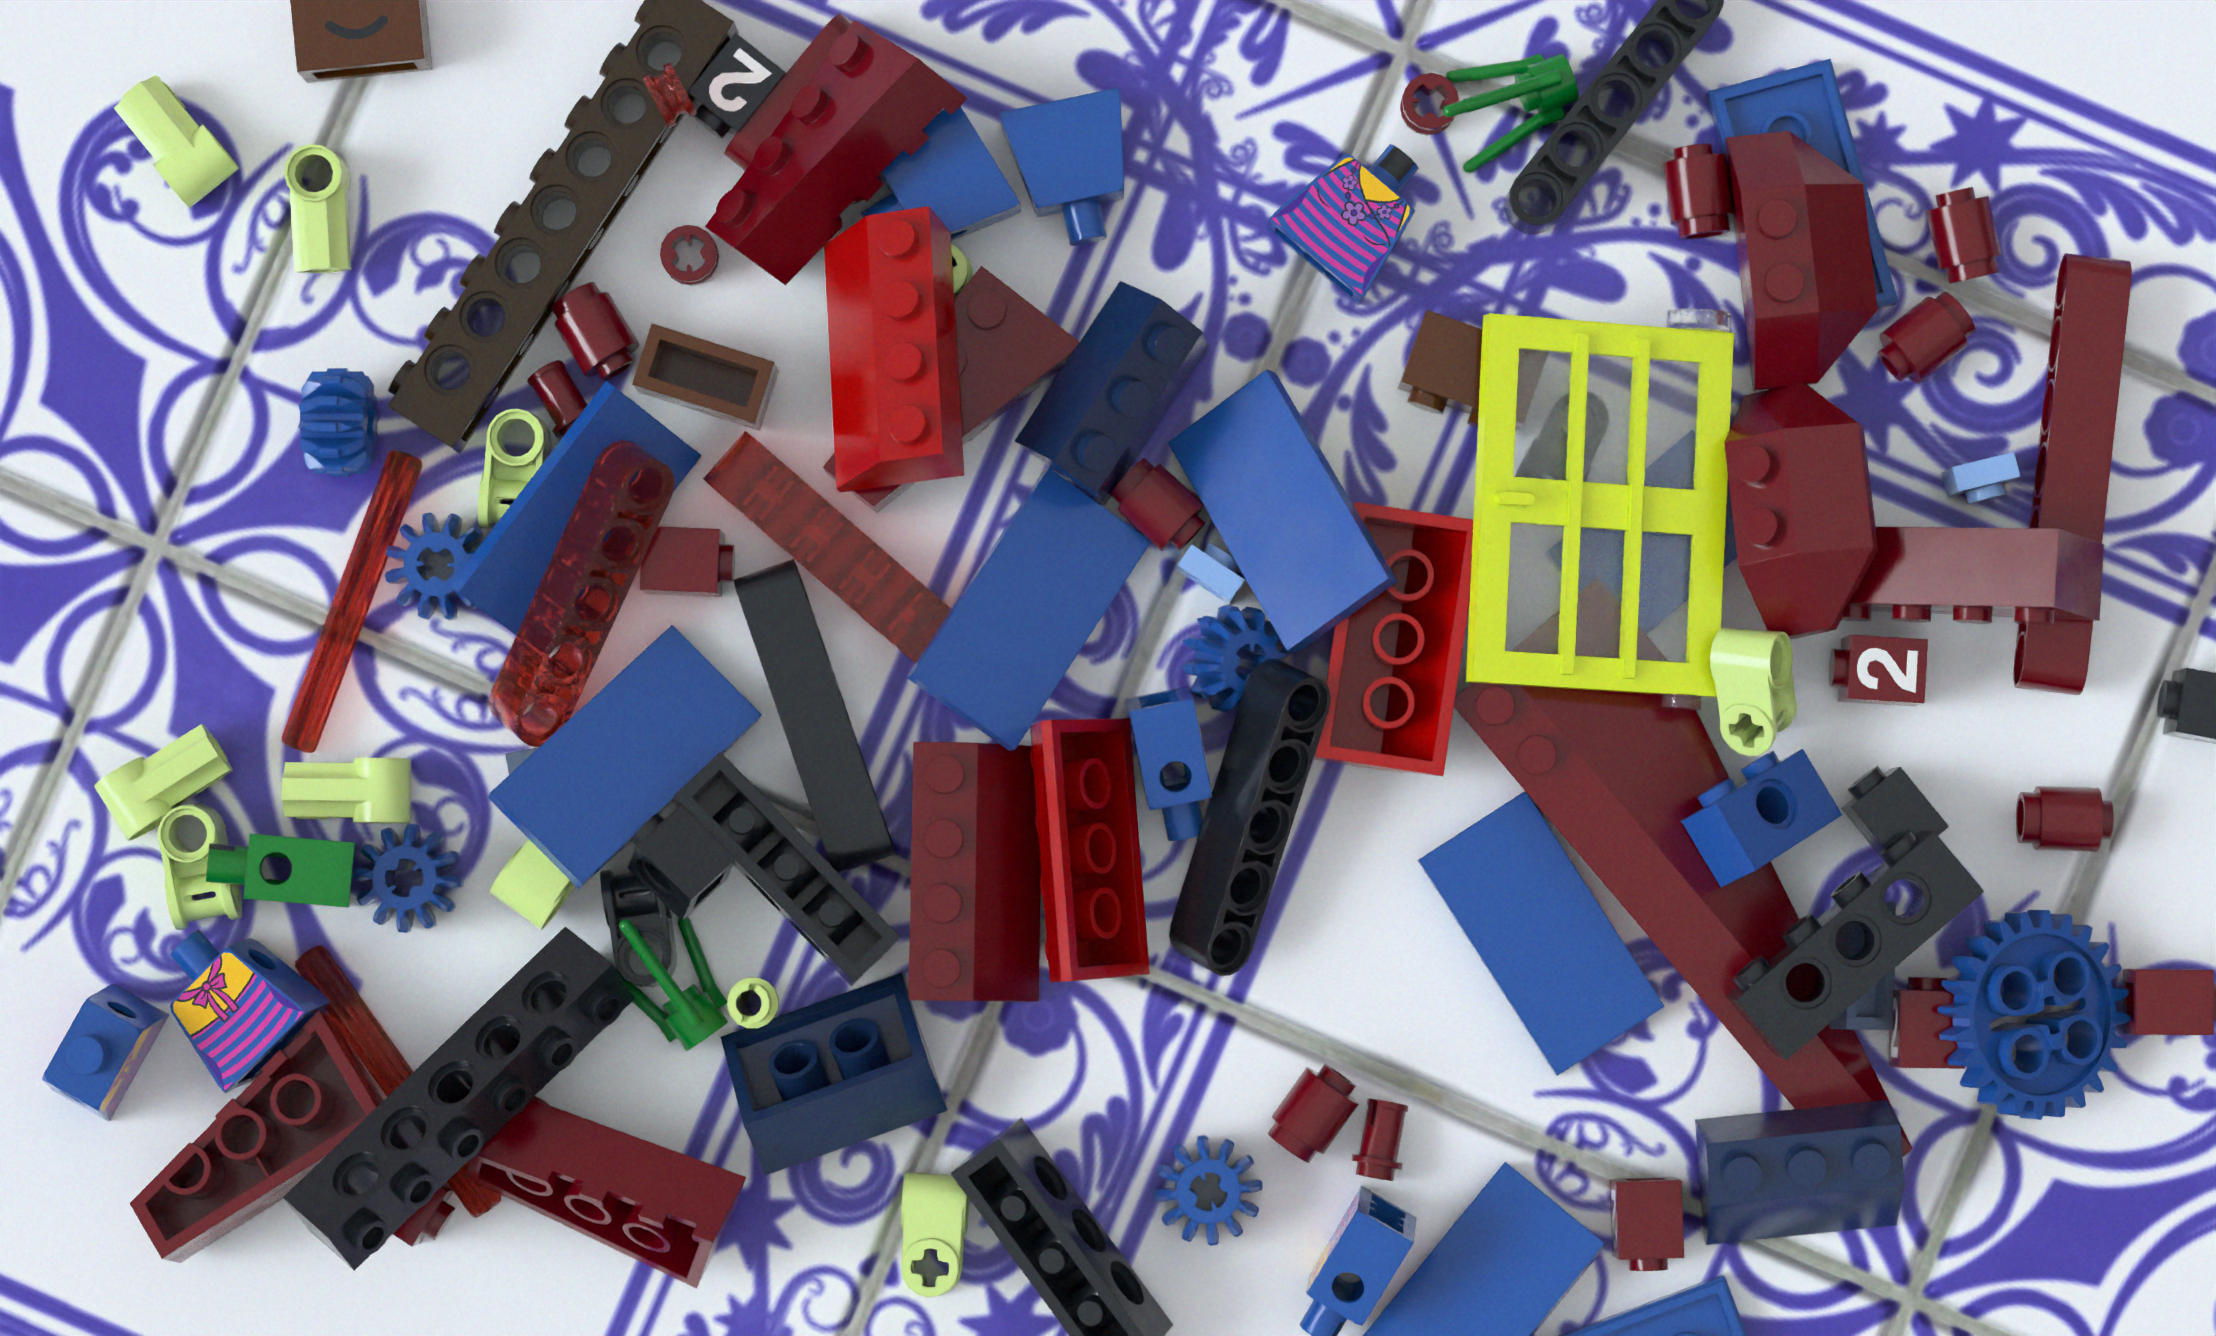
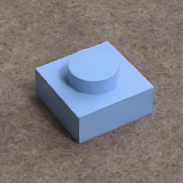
M2014 452L1954 466L1941 473L1947 497L1965 493L1968 504L2006 495L2003 484L2020 477Z
M1208 543L1204 551L1191 544L1176 569L1228 605H1230L1245 579L1235 573L1239 566L1234 558L1211 543Z

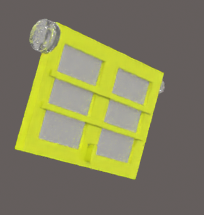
M1709 309L1667 311L1666 327L1493 313L1483 315L1466 682L1663 695L1662 708L1690 710L1701 709L1702 697H1717L1716 684L1710 668V655L1714 637L1718 630L1721 629L1728 483L1724 442L1730 430L1734 333H1730L1731 313Z

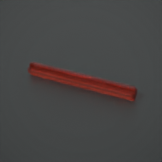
M391 450L387 455L281 738L286 746L305 753H313L318 746L389 556L386 555L387 548L394 544L423 467L422 461L413 455L399 450Z
M322 945L314 946L295 961V968L304 979L331 1001L325 1008L326 1012L388 1097L414 1071L326 947ZM468 1161L447 1183L469 1214L477 1218L497 1206L501 1201V1194L465 1178Z

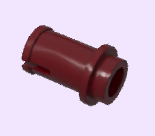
M560 360L541 367L527 380L556 424L552 430L556 438H562L588 405L565 369V364Z
M1368 1098L1359 1155L1352 1154V1161L1357 1162L1355 1174L1393 1181L1395 1169L1402 1170L1403 1166L1402 1163L1397 1162L1405 1114L1408 1112L1409 1106Z

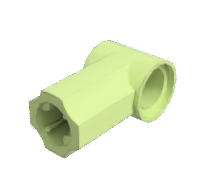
M154 75L145 81H140L126 92L114 109L155 158L156 162L153 165L179 198L191 208L240 168L204 124L199 127L169 86L160 77Z
M309 144L301 146L291 153L285 164L284 171L287 186L290 188L294 272L318 274L352 270L347 190L350 183L348 166L341 157L323 145ZM315 160H328L333 170L330 184L322 191H307L302 181L303 171L306 166Z
M200 724L146 759L144 757L136 758L115 769L98 781L94 787L126 839L131 841L158 827L162 818L171 809L179 806L194 795L203 792L206 788L233 772V769L218 741L205 725Z
M354 758V763L285 762L281 785L284 817H296V819L353 818L354 823H410L411 759Z

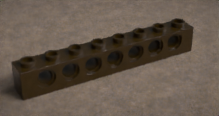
M702 0L643 1L634 19L640 25L627 46L621 42L617 43L601 66L599 74L605 77L604 81L592 99L583 95L572 108L564 124V127L570 130L557 151L548 148L535 164L529 180L534 182L535 185L522 204L513 201L500 217L494 229V233L500 237L488 256L484 257L478 254L466 268L459 282V286L465 289L452 310L446 307L441 308L429 324L424 334V339L430 343L415 364L411 360L406 361L392 380L388 391L394 397L388 406L459 454L553 314L552 305L566 295L693 102L688 91L735 33L739 34L733 20ZM661 42H672L681 48L680 60L674 67L668 70H656L648 65V55L651 49ZM628 94H636L646 100V110L639 120L633 123H621L613 118L614 106L621 97ZM592 147H603L611 153V162L608 169L601 175L594 177L581 174L578 170V162L583 152ZM560 199L573 202L576 207V214L569 226L564 229L553 230L544 225V211L550 203ZM523 252L537 254L540 257L541 266L539 273L534 279L526 283H517L510 280L508 268L511 260L516 255ZM487 305L501 306L505 312V323L502 329L492 336L476 334L473 326L476 313ZM459 357L466 359L470 366V375L466 383L460 388L453 390L442 388L438 379L441 366L451 358Z

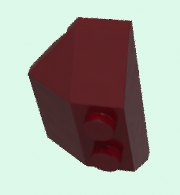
M1790 131L1726 137L1724 140L1734 209L1733 219L1753 391L1785 387L1798 382H1804L1808 385L1817 384L1878 310L1864 185L1857 178Z
M1804 382L1744 395L1724 442L1738 567L1768 631L1785 632L1791 640L1836 630L1844 616L1842 611L1857 591L1878 551L1864 426Z

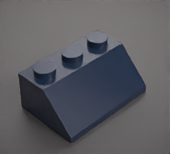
M1120 281L1026 422L1015 442L1096 502L1105 506L1111 498L1110 493L1126 475L1209 349L1203 331L1162 299Z
M901 973L775 1017L768 1025L763 1027L744 1028L720 1037L743 1125L765 1175L948 1111L912 1001L908 1000L909 993Z
M1887 1100L1695 1119L1703 1234L1706 1245L1897 1225L1905 1186L1901 1124Z

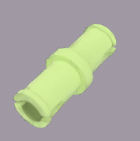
M748 977L738 981L731 988L727 997V1008L731 1018L738 1025L745 1028H760L768 1025L775 1018L779 1009V997L776 989L768 981L761 978ZM751 991H755L761 999V1008L756 1015H752L745 1006L746 996Z

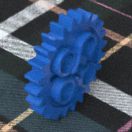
M2028 910L2027 912H2006L2004 921H1985L1984 931L1986 936L1968 935L1965 938L1972 956H1952L1951 962L1961 973L1959 980H1942L1941 986L1954 994V999L1951 1004L1939 1006L1938 1013L1952 1017L1953 1026L1944 1030L1939 1036L1940 1040L1956 1041L1958 1049L1947 1059L1948 1065L1967 1066L1968 1068L1960 1080V1085L1962 1087L1980 1088L1977 1102L1980 1104L1997 1105V1113L2042 1120L2043 1116L2064 1117L2066 1107H2085L2084 1092L2102 1093L2104 1090L2102 1081L2097 1073L2099 1071L2117 1072L2118 1066L2108 1055L2110 1049L2127 1047V1042L2116 1035L2115 1030L2116 1025L2131 1021L2130 1015L2116 1011V1002L2127 997L2129 989L2113 988L2111 980L2119 974L2122 967L2120 964L2102 963L2101 961L2109 949V944L2107 942H2089L2093 928L2089 925H2073L2072 916L2069 914H2051L2050 910ZM2055 968H2056V970H2057V980H2056V983L2054 982V971H2055ZM2002 981H2003V983H2004V995H2003V998H2001V995H2000V987H2001ZM2079 1000V1006L2073 1010L2062 1013L2037 1014L2025 1019V1023L2007 1022L1990 1029V1023L1998 1018L2034 1014L2043 1011L2045 1005L2064 1006ZM2067 1030H2068V1033H2069V1041H2068V1044H2067V1046H2066V1037H2065V1036H2066V1033H2067ZM2014 1044H2015V1047H2016V1057H2015V1060H2014V1062H2013V1059H2012V1050H2013V1046H2014Z

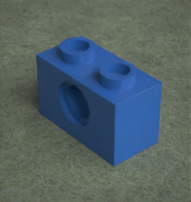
M1803 749L1782 760H1779L1774 750L1741 769L1746 781L1735 786L1732 779L1728 778L1700 794L1697 798L1703 808L1681 821L1720 887L1756 871L1842 816V813Z

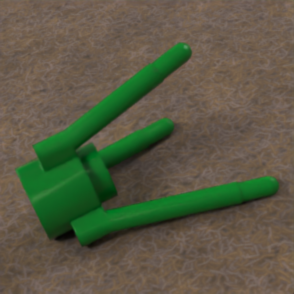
M1539 53L1518 61L1452 70L1446 73L1445 78L1452 83L1517 75L1515 76L1514 84L1446 105L1443 109V114L1446 117L1469 113L1519 97L1527 112L1536 109L1538 111L1536 115L1466 161L1463 165L1466 173H1472L1486 163L1491 162L1543 126L1564 119L1562 106L1578 101L1579 94L1573 71L1563 54L1543 59Z
M686 917L683 921L678 919L677 922L703 993H700L695 984L681 991L632 922L624 919L619 924L621 931L670 999L662 1005L668 1015L638 987L625 980L621 974L620 976L635 997L632 1002L658 1025L669 1043L677 1038L684 1049L688 1051L726 1025L728 1021L719 1008L724 1006L727 1000L715 984L690 919Z

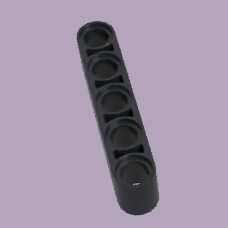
M1657 0L1513 182L1505 198L1504 211L1507 220L1515 229L1524 234L1536 235L1547 231L1557 222L1711 28L1723 8L1724 0H1705L1708 7L1707 14L1700 18H1689L1683 15L1677 7L1676 0ZM1644 40H1656L1662 43L1669 55L1668 64L1660 68H1651L1643 64L1637 54V44ZM1606 89H1617L1623 92L1630 104L1629 113L1619 118L1604 114L1597 102L1598 93ZM1567 138H1578L1589 147L1591 153L1590 162L1581 167H1571L1565 164L1559 156L1558 143ZM1528 187H1538L1544 190L1550 197L1552 203L1551 211L1541 217L1526 214L1520 207L1518 201L1519 193Z
M791 559L733 579L830 865L840 874L895 855V849L795 560Z
M1267 659L1260 663L1251 672L1246 683L1212 791V797L1204 816L1170 924L1169 938L1175 951L1220 976H1229L1238 972L1247 963L1252 953L1330 706V692L1324 681L1279 659Z

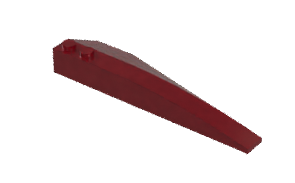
M1597 578L1578 592L1575 656L1619 658L1621 606ZM1560 608L1509 651L1558 654ZM1638 628L1637 660L1666 661ZM1470 683L1455 696L1454 708L1795 1110L1887 1100L1892 1108L1854 1030L1830 1029L1828 1024L1790 1058L1784 1060L1773 1054L1726 998L1737 987L1732 978L1756 957L1762 955L1768 961L1787 944L1781 938L1782 935L1800 919L1771 861L1756 871L1720 887L1681 822L1703 808L1697 798L1700 794L1729 778L1689 695ZM1807 963L1793 967L1786 978L1787 990L1794 999H1802L1808 996L1813 991L1816 983L1815 973ZM1901 1126L1902 1153L1904 1157L1913 1148Z

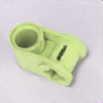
M518 408L509 409L496 415L489 424L486 435L484 472L481 478L478 499V524L480 529H490L493 523H497L510 507L508 504H501V501L503 499L515 500L550 455V431L545 422L533 413ZM525 421L534 430V445L528 453L522 456H511L504 447L503 437L505 431L515 422Z
M1722 628L1718 630L1711 647L1710 668L1716 684L1720 731L1728 746L1739 754L1758 756L1768 751L1776 739L1777 732H1781L1789 727L1797 715L1798 705L1795 698L1792 674V645L1789 636L1785 632Z
M204 804L181 805L171 809L160 822L158 841L165 871L167 904L175 929H187L190 921L227 915L230 920L240 919L242 917L240 886L206 882L209 844L228 845L226 826L222 817L215 809ZM188 815L198 817L204 823L207 830L205 843L197 851L186 849L178 838L179 824ZM212 891L216 893V896L197 901L192 899V896Z
M528 839L502 869L491 886L489 893L542 930L556 915L575 885Z
M905 1172L901 1206V1228L903 1230L902 1278L909 1289L925 1297L940 1296L952 1290L960 1280L963 1269L964 1234H966L968 1227L970 1199L954 1177L949 1174ZM930 1248L937 1250L939 1261L949 1263L948 1274L938 1276L935 1286L927 1285L926 1275L915 1271L916 1261L926 1259Z

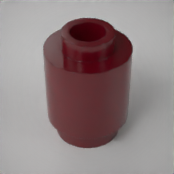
M1694 144L1674 149L1675 159L1663 163L1670 221L1671 225L1678 226L1679 239H1703L1729 233L1728 218L1734 216L1726 155L1713 154L1711 144Z
M1973 187L1936 195L1938 208L1926 211L1938 267L1939 270L1946 269L1949 284L1998 273L1996 257L2002 255L1989 197L1975 198Z
M589 282L577 287L552 305L551 309L557 317L554 326L585 377L599 374L603 381H607L620 375L636 362L632 353L640 346L639 341L608 292L601 293L595 282Z
M1943 292L1935 299L1928 296L1879 335L1883 348L1878 351V356L1885 368L1898 381L1902 382L1908 377L1913 382L1920 384L1967 347V338L1976 331V328L1967 311L1952 295Z
M1145 457L1129 470L1110 493L1120 504L1117 510L1161 551H1164L1171 544L1179 551L1182 550L1205 525V522L1198 516L1204 508L1202 502L1162 464L1154 467Z
M2036 786L2034 792H2020L2016 805L2017 840L2019 843H2032L2035 850L2097 852L2100 848L2101 840L2110 839L2112 836L2114 824L2113 805L2111 801L2102 800L2099 788Z
M1324 1064L1319 1072L1306 1067L1273 1113L1272 1118L1276 1122L1269 1130L1268 1135L1290 1153L1310 1163L1317 1152L1325 1153L1359 1105L1350 1096L1356 1085L1327 1064Z

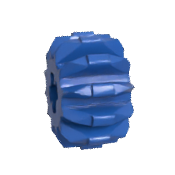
M327 368V371H312L301 388L302 402L298 405L300 410V422L298 425L301 434L300 448L304 452L305 464L315 474H330V477H350L351 474H366L376 457L375 445L379 440L377 434L379 417L377 416V397L374 395V384L369 376H365L363 371H348V368Z
M425 513L422 516L424 535L420 536L408 524H404L399 529L401 535L411 543L407 551L397 546H388L386 555L397 561L404 562V567L391 569L385 573V578L390 584H400L409 581L399 592L396 600L400 605L406 607L421 596L418 605L419 617L429 620L434 614L439 600L441 612L445 619L449 621L455 620L458 614L455 598L460 597L463 603L471 609L477 608L476 605L449 585L475 551L471 552L470 550L480 542L483 532L477 527H472L459 537L462 518L451 513L447 517L440 533L439 523L435 515ZM434 553L444 558L451 554L454 557V562L447 564L454 571L445 581L437 576H433L430 579L426 576V571L433 569L426 562Z
M1224 605L1218 608L1216 618L1205 615L1197 619L1202 636L1200 638L1189 637L1183 640L1190 650H1195L1194 659L1187 661L1180 668L1186 674L1197 676L1190 689L1196 697L1209 698V705L1216 711L1227 713L1234 708L1238 712L1251 672L1267 659L1282 660L1292 652H1288L1283 644L1277 643L1279 636L1269 620L1265 621V613L1262 610L1247 606L1240 611L1236 606Z
M407 824L404 831L403 846L397 833L392 828L381 830V840L387 851L382 852L371 844H365L361 849V853L373 861L375 866L373 870L366 868L353 870L354 879L372 881L373 888L363 891L357 896L359 905H369L378 900L382 901L373 916V921L378 925H384L397 910L396 926L398 932L409 933L411 931L414 910L424 928L431 929L437 925L436 917L430 905L434 904L445 912H453L456 904L452 899L441 893L443 887L456 889L464 886L463 877L445 876L443 870L460 861L458 852L450 851L436 857L435 854L444 840V835L436 831L431 833L420 847L421 831L420 826L417 824ZM408 860H413L417 863L413 871L423 872L422 886H412L407 897L401 894L405 887L403 885H395L394 875L396 871L406 870Z
M1200 1135L1197 1137L1196 1142L1199 1158L1191 1160L1186 1148L1180 1143L1173 1147L1175 1157L1184 1165L1181 1171L1167 1164H1159L1157 1173L1165 1179L1176 1182L1175 1188H1159L1154 1190L1153 1197L1158 1202L1176 1199L1178 1201V1205L1166 1211L1162 1216V1221L1166 1226L1174 1224L1183 1215H1187L1189 1219L1183 1228L1182 1239L1191 1242L1196 1235L1199 1223L1206 1224L1207 1242L1212 1246L1219 1243L1216 1223L1224 1221L1230 1233L1235 1237L1243 1233L1240 1223L1233 1217L1232 1213L1237 1209L1247 1216L1256 1217L1259 1212L1258 1206L1252 1202L1240 1199L1241 1193L1261 1191L1263 1186L1260 1179L1251 1178L1239 1181L1237 1178L1238 1175L1250 1169L1254 1164V1160L1250 1155L1242 1156L1231 1166L1226 1163L1233 1152L1234 1142L1232 1140H1223L1215 1158L1209 1157L1210 1143L1208 1137ZM1210 1172L1219 1175L1218 1186L1225 1192V1197L1217 1205L1211 1199V1207L1205 1208L1196 1204L1198 1195L1190 1188V1185L1198 1175L1202 1181H1205L1204 1173Z

